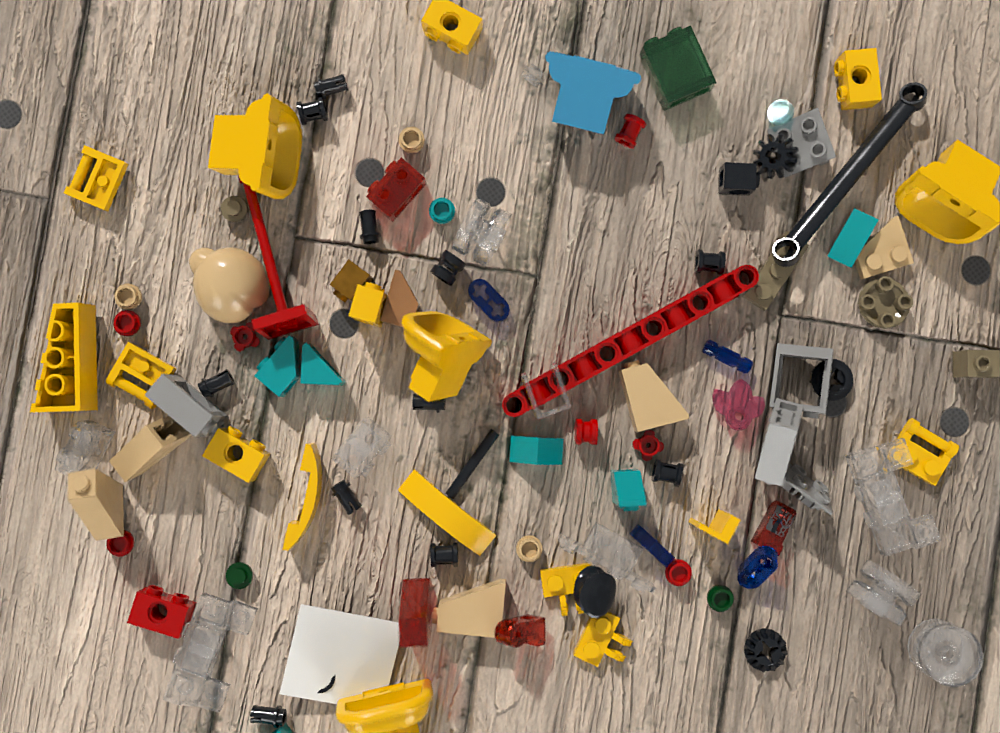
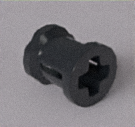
M318 97V100L307 103L296 102L302 126L307 125L309 121L328 120L323 97Z
M698 249L695 256V273L711 271L717 272V275H723L726 263L725 251H720L717 254L705 253L703 250Z
M656 459L653 465L652 482L659 480L673 483L675 487H679L683 475V464L673 465Z
M458 542L445 546H436L435 543H431V568L442 564H453L454 567H458Z

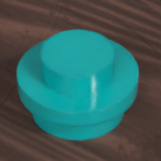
M437 198L430 204L429 214L434 222L446 224L453 219L455 207L449 199Z

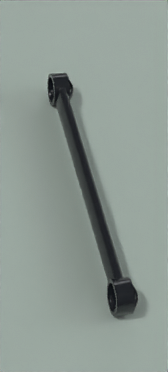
M914 82L906 84L901 88L897 102L789 234L774 243L772 254L777 265L790 267L798 262L800 251L912 113L921 110L925 106L927 89L924 85ZM909 93H915L911 102L903 98ZM790 246L783 258L776 255L780 248Z

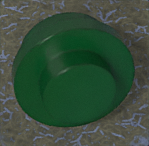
M236 562L226 571V581L234 589H243L252 582L253 571L244 562Z
M715 585L709 589L707 603L713 610L725 612L732 607L734 596L728 587Z

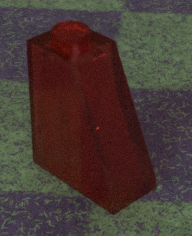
M430 578L403 579L398 618L399 647L428 646L432 633Z

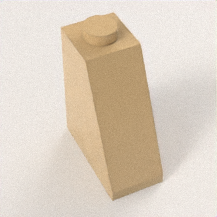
M639 360L624 363L625 369L618 372L635 432L690 419L687 411L648 363L640 365Z
M167 416L146 425L109 462L121 478L127 482L145 473L192 435L174 419Z
M97 469L68 473V501L94 539L100 541L123 537V485Z
M498 579L441 599L439 606L433 607L432 623L437 624L436 632L501 638L506 579Z

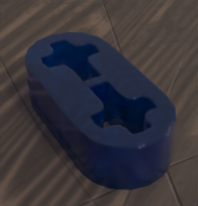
M476 279L471 282L468 288L469 297L479 309L493 322L498 323L506 320L510 312L507 301L486 280ZM476 285L478 287L483 285L486 287L485 294L489 297L488 300H485L480 295L474 296V287ZM491 301L496 306L501 304L504 306L503 316L498 314L493 316L491 314L493 312V308L489 305Z
M639 524L629 533L666 568L675 559L668 550Z
M769 546L756 548L738 568L737 581L739 584L747 589L759 587L777 569V551Z

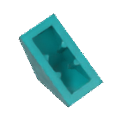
M306 342L302 345L301 384L343 386L346 383L312 344Z
M511 435L510 462L534 465H562L564 439Z

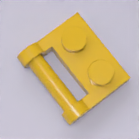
M84 145L81 151L83 154L70 186H66L63 194L108 212L129 164ZM93 159H96V164L82 193L80 192V189L87 176Z
M127 342L110 371L106 383L112 387L117 386L145 402V406L154 409L157 405L145 396L147 391L123 378V372L126 371L152 386L162 374L174 375L177 368L139 346Z
M910 418L904 425L886 459L928 484L936 486L951 458L957 454L959 445L952 441L947 442L920 426L919 421ZM915 434L942 450L939 456L910 440L912 435Z

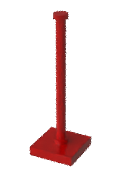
M238 176L239 182L243 184L277 309L275 313L252 319L254 330L266 339L271 340L319 325L316 315L305 304L287 308L256 191H253L249 185L243 183Z

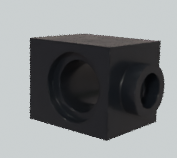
M725 162L719 168L718 194L745 196L752 194L759 187L760 173L756 172L757 164Z

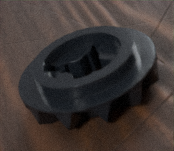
M833 359L831 375L834 372V379L840 385H830L829 401H837L849 394L853 386L851 369L847 364L837 359ZM825 361L819 362L811 371L810 383L814 389L813 392L820 397Z
M763 628L752 632L744 645V654L748 663L753 668L764 673L765 671H775L780 665H784L785 656L788 655L786 642L779 633L772 629ZM762 641L769 648L774 647L773 650L770 651V659H768L764 654L759 655L760 652L763 651Z

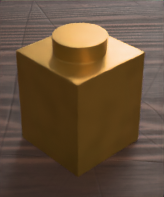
M348 259L329 285L336 289L333 294L346 303L348 299L353 302L357 284L365 286L366 282L370 283L373 278Z

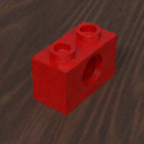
M149 585L136 592L127 623L179 639L188 631L197 602L189 600L190 597L185 594L174 593L172 595L165 593L162 587ZM159 604L167 608V616L160 613Z

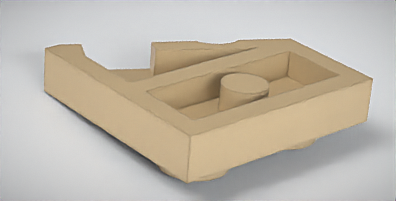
M899 216L891 218L864 245L855 261L860 280L914 263Z

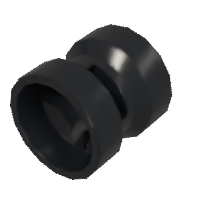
M444 250L440 256V262L434 265L430 272L447 285L452 286L456 280V274L461 272L466 264L451 252Z

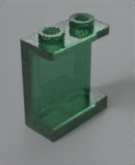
M691 25L683 29L682 27H676L669 31L667 36L660 39L653 37L643 44L644 46L639 55L641 60H646L662 95L660 104L664 111L710 92L717 83Z

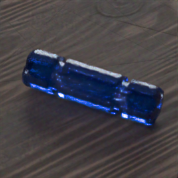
M707 340L703 346L702 352L710 357L715 356L714 359L732 368L737 367V370L742 373H748L753 366L752 360L746 357L741 358L740 354L724 346L719 347L718 343L712 340Z

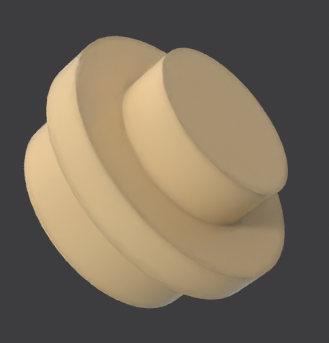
M416 127L405 128L399 135L400 147L407 153L419 152L425 144L424 134Z
M123 284L115 292V302L122 309L133 310L140 305L142 293L133 284Z
M533 535L523 536L517 542V555L525 562H534L542 554V544Z

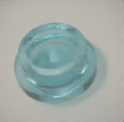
M785 99L775 100L767 110L768 120L775 125H784L790 122L794 116L793 105Z

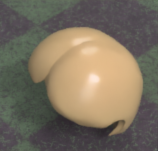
M232 247L217 250L200 248L191 254L189 265L194 274L193 290L202 310L213 319L222 323H239L249 317L254 308L263 305L267 301L270 291L268 275L263 264L252 254L243 249Z

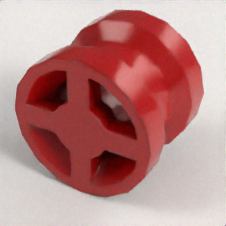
M575 419V445H581L583 442L597 445V419H591L590 421Z

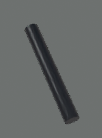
M493 429L488 432L445 492L452 499L456 497L500 434Z

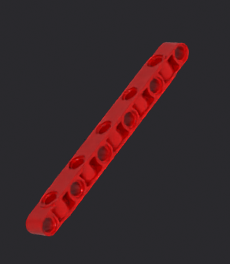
M743 265L728 274L725 273L558 365L559 372L564 373L567 377L566 391L735 299L739 294L757 284L759 280L758 270L752 265ZM740 272L748 275L749 282L747 285L740 282ZM694 297H699L703 300L704 307L702 310H697L693 306ZM648 322H653L658 326L656 336H652L647 332L646 325ZM602 347H608L612 350L613 357L610 361L601 359L600 350ZM555 367L525 384L533 409L564 393L563 388L556 386L553 382V376L557 373ZM524 385L508 394L502 402L503 411L510 417H517L532 410ZM512 397L518 398L522 404L521 409L516 413L509 412L506 407L507 401Z

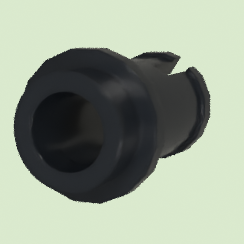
M344 74L324 80L318 78L317 82H313L317 96L326 99L327 95L348 91Z
M369 209L359 212L362 229L360 239L363 240V244L378 243L381 237V233L377 230L375 210Z
M226 369L209 379H201L202 382L198 383L201 394L206 398L208 396L214 397V393L235 383L231 373Z
M414 393L412 407L413 410H436L437 413H440V410H445L446 398L428 402Z
M342 480L331 488L333 491L332 496L336 495L346 510L347 515H350L354 512L353 507L355 510H358L362 504L350 489V482L346 483L345 480Z
M254 705L250 717L254 718H251L250 722L270 724L274 728H278L285 724L287 710L282 709L280 705L276 708Z

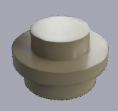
M230 196L222 202L221 213L230 222H240L246 217L248 206L241 197Z

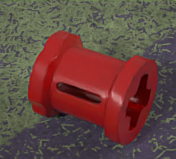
M625 114V122L614 140L627 148L634 149L637 144L635 141L641 129L646 127V122L636 115Z

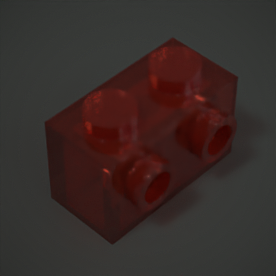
M402 157L397 162H391L385 170L386 175L380 181H374L367 190L369 193L366 196L368 201L391 222L402 213L427 185L425 177Z

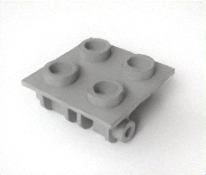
M818 108L767 129L768 134H772L775 141L778 134L781 133L784 134V141L788 138L794 140L790 148H799L797 153L791 155V157L798 158L799 162L793 163L790 161L789 165L793 167L794 171L790 173L783 169L785 178L818 164L828 163L830 159L836 157ZM775 150L776 156L778 160H780L781 154L777 153V150Z
M788 463L781 487L786 491L790 490L791 495L797 493L796 498L801 500L810 509L820 510L822 508L832 515L831 500L827 486L817 479L813 481L799 465Z

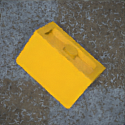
M718 509L709 527L693 518H690L688 522L728 544L741 520Z

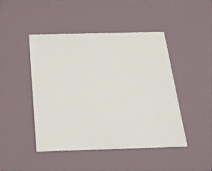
M301 604L280 694L337 704L341 698L389 686L404 623ZM335 675L333 686L324 693H317L320 689L327 687L331 678Z

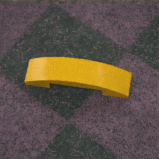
M314 443L305 444L300 470L310 472L300 521L293 520L288 523L282 550L288 551L300 541L311 525L318 508L322 490V465L318 448Z
M415 469L398 489L402 495L432 521L479 556L496 537L493 531L478 519L473 518Z

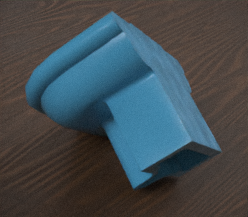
M553 51L548 52L545 56L546 61L549 63L550 76L561 85L552 122L604 134L613 99L626 96L632 90L634 84H638L641 81V76L637 72L619 68L616 65Z

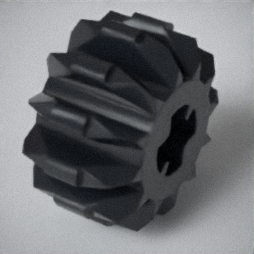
M779 133L776 141L774 136L769 134L767 135L768 144L759 140L758 144L762 147V150H753L754 155L760 156L759 159L753 161V164H757V166L762 165L758 172L760 174L767 172V178L773 179L775 173L779 178H784L783 169L790 173L794 171L793 167L789 165L790 161L793 163L799 162L798 158L791 157L792 154L799 151V148H790L794 140L788 138L784 141V134ZM775 150L781 154L780 160H775L776 163H774V159L770 158L772 152L776 153Z

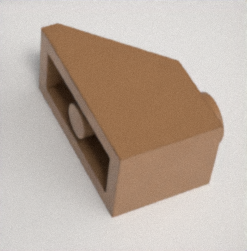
M395 269L380 321L403 328L401 322L405 314L422 311H419L420 305L401 271Z

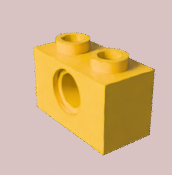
M432 0L421 20L422 29L428 38L434 41H438V39L443 41L449 49L459 54L461 52L466 55L469 54L483 29L481 17L449 0ZM451 23L458 26L452 31L445 29V26Z
M877 48L845 50L834 63V74L838 77L839 85L836 96L837 101L841 104V110L872 108L882 100ZM852 76H856L860 84L855 83Z
M366 282L365 286L357 284L349 317L356 321L381 328L383 322L380 321L387 299V294L382 289V286Z
M232 426L218 428L202 457L247 483L255 481L271 453L264 450L266 446L254 439L248 441L241 437L243 433ZM237 445L243 449V456L240 460L236 459L233 455V449Z

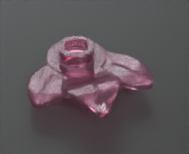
M743 379L737 380L730 388L729 393L715 389L712 394L715 410L725 416V421L730 428L737 431L746 429L751 424L752 419L759 417L764 411V398L760 396L753 397L750 385ZM735 413L742 414L743 420H737Z

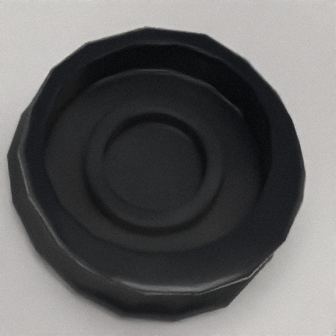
M587 566L578 574L574 584V600L576 604L591 618L602 617L610 610L615 599L616 580L598 566Z

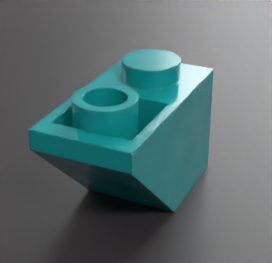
M290 335L287 338H281L274 346L276 351L270 358L266 357L258 364L256 369L259 371L254 375L278 397H285L301 378L299 340Z
M610 470L612 502L622 508L623 511H639V506H647L640 470Z

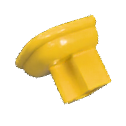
M264 94L262 99L255 100L249 105L245 115H215L208 168L223 175H239L240 180L249 185L253 191L272 199L282 200L286 198L296 186L302 150V130L296 113L282 101L270 94Z
M957 139L941 153L938 161H933L926 167L921 166L899 186L895 192V205L899 213L908 221L937 239L953 244L974 242L1000 225V202L992 194L1000 176V166Z
M435 311L405 314L401 322L404 328V340L413 351L420 355L410 377L412 380L408 388L428 402L457 396L471 365L483 356L486 349L490 347L492 340L463 321L448 314Z
M430 679L406 684L402 682L363 691L359 695L341 698L337 702L336 719L339 723L344 724L345 729L349 733H420L418 722L426 716L429 702L433 697L432 682Z

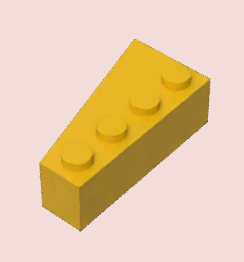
M79 302L53 304L46 339H48L47 349L45 353H42L40 362L43 363L40 379L36 381L35 390H37L35 403L31 404L30 413L98 410L96 305Z

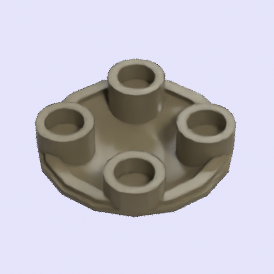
M882 276L865 284L859 293L858 299L860 313L866 322L882 329L893 328L902 323L913 305V298L908 295L905 288L889 276Z

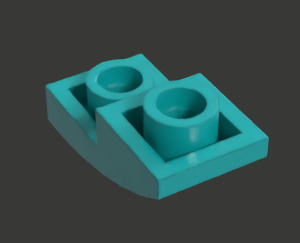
M854 208L827 257L852 268L879 219Z

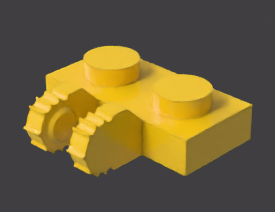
M592 562L540 569L544 598L559 596L562 616L568 615V604L566 603L565 595L574 594V584L578 574L587 566H592ZM575 602L578 614L584 613L583 610Z
M608 611L599 618L589 617L573 655L596 667L599 666L604 653L613 659L623 662L626 656L622 652L608 647L611 638L628 647L631 646L633 641L615 631L620 617Z

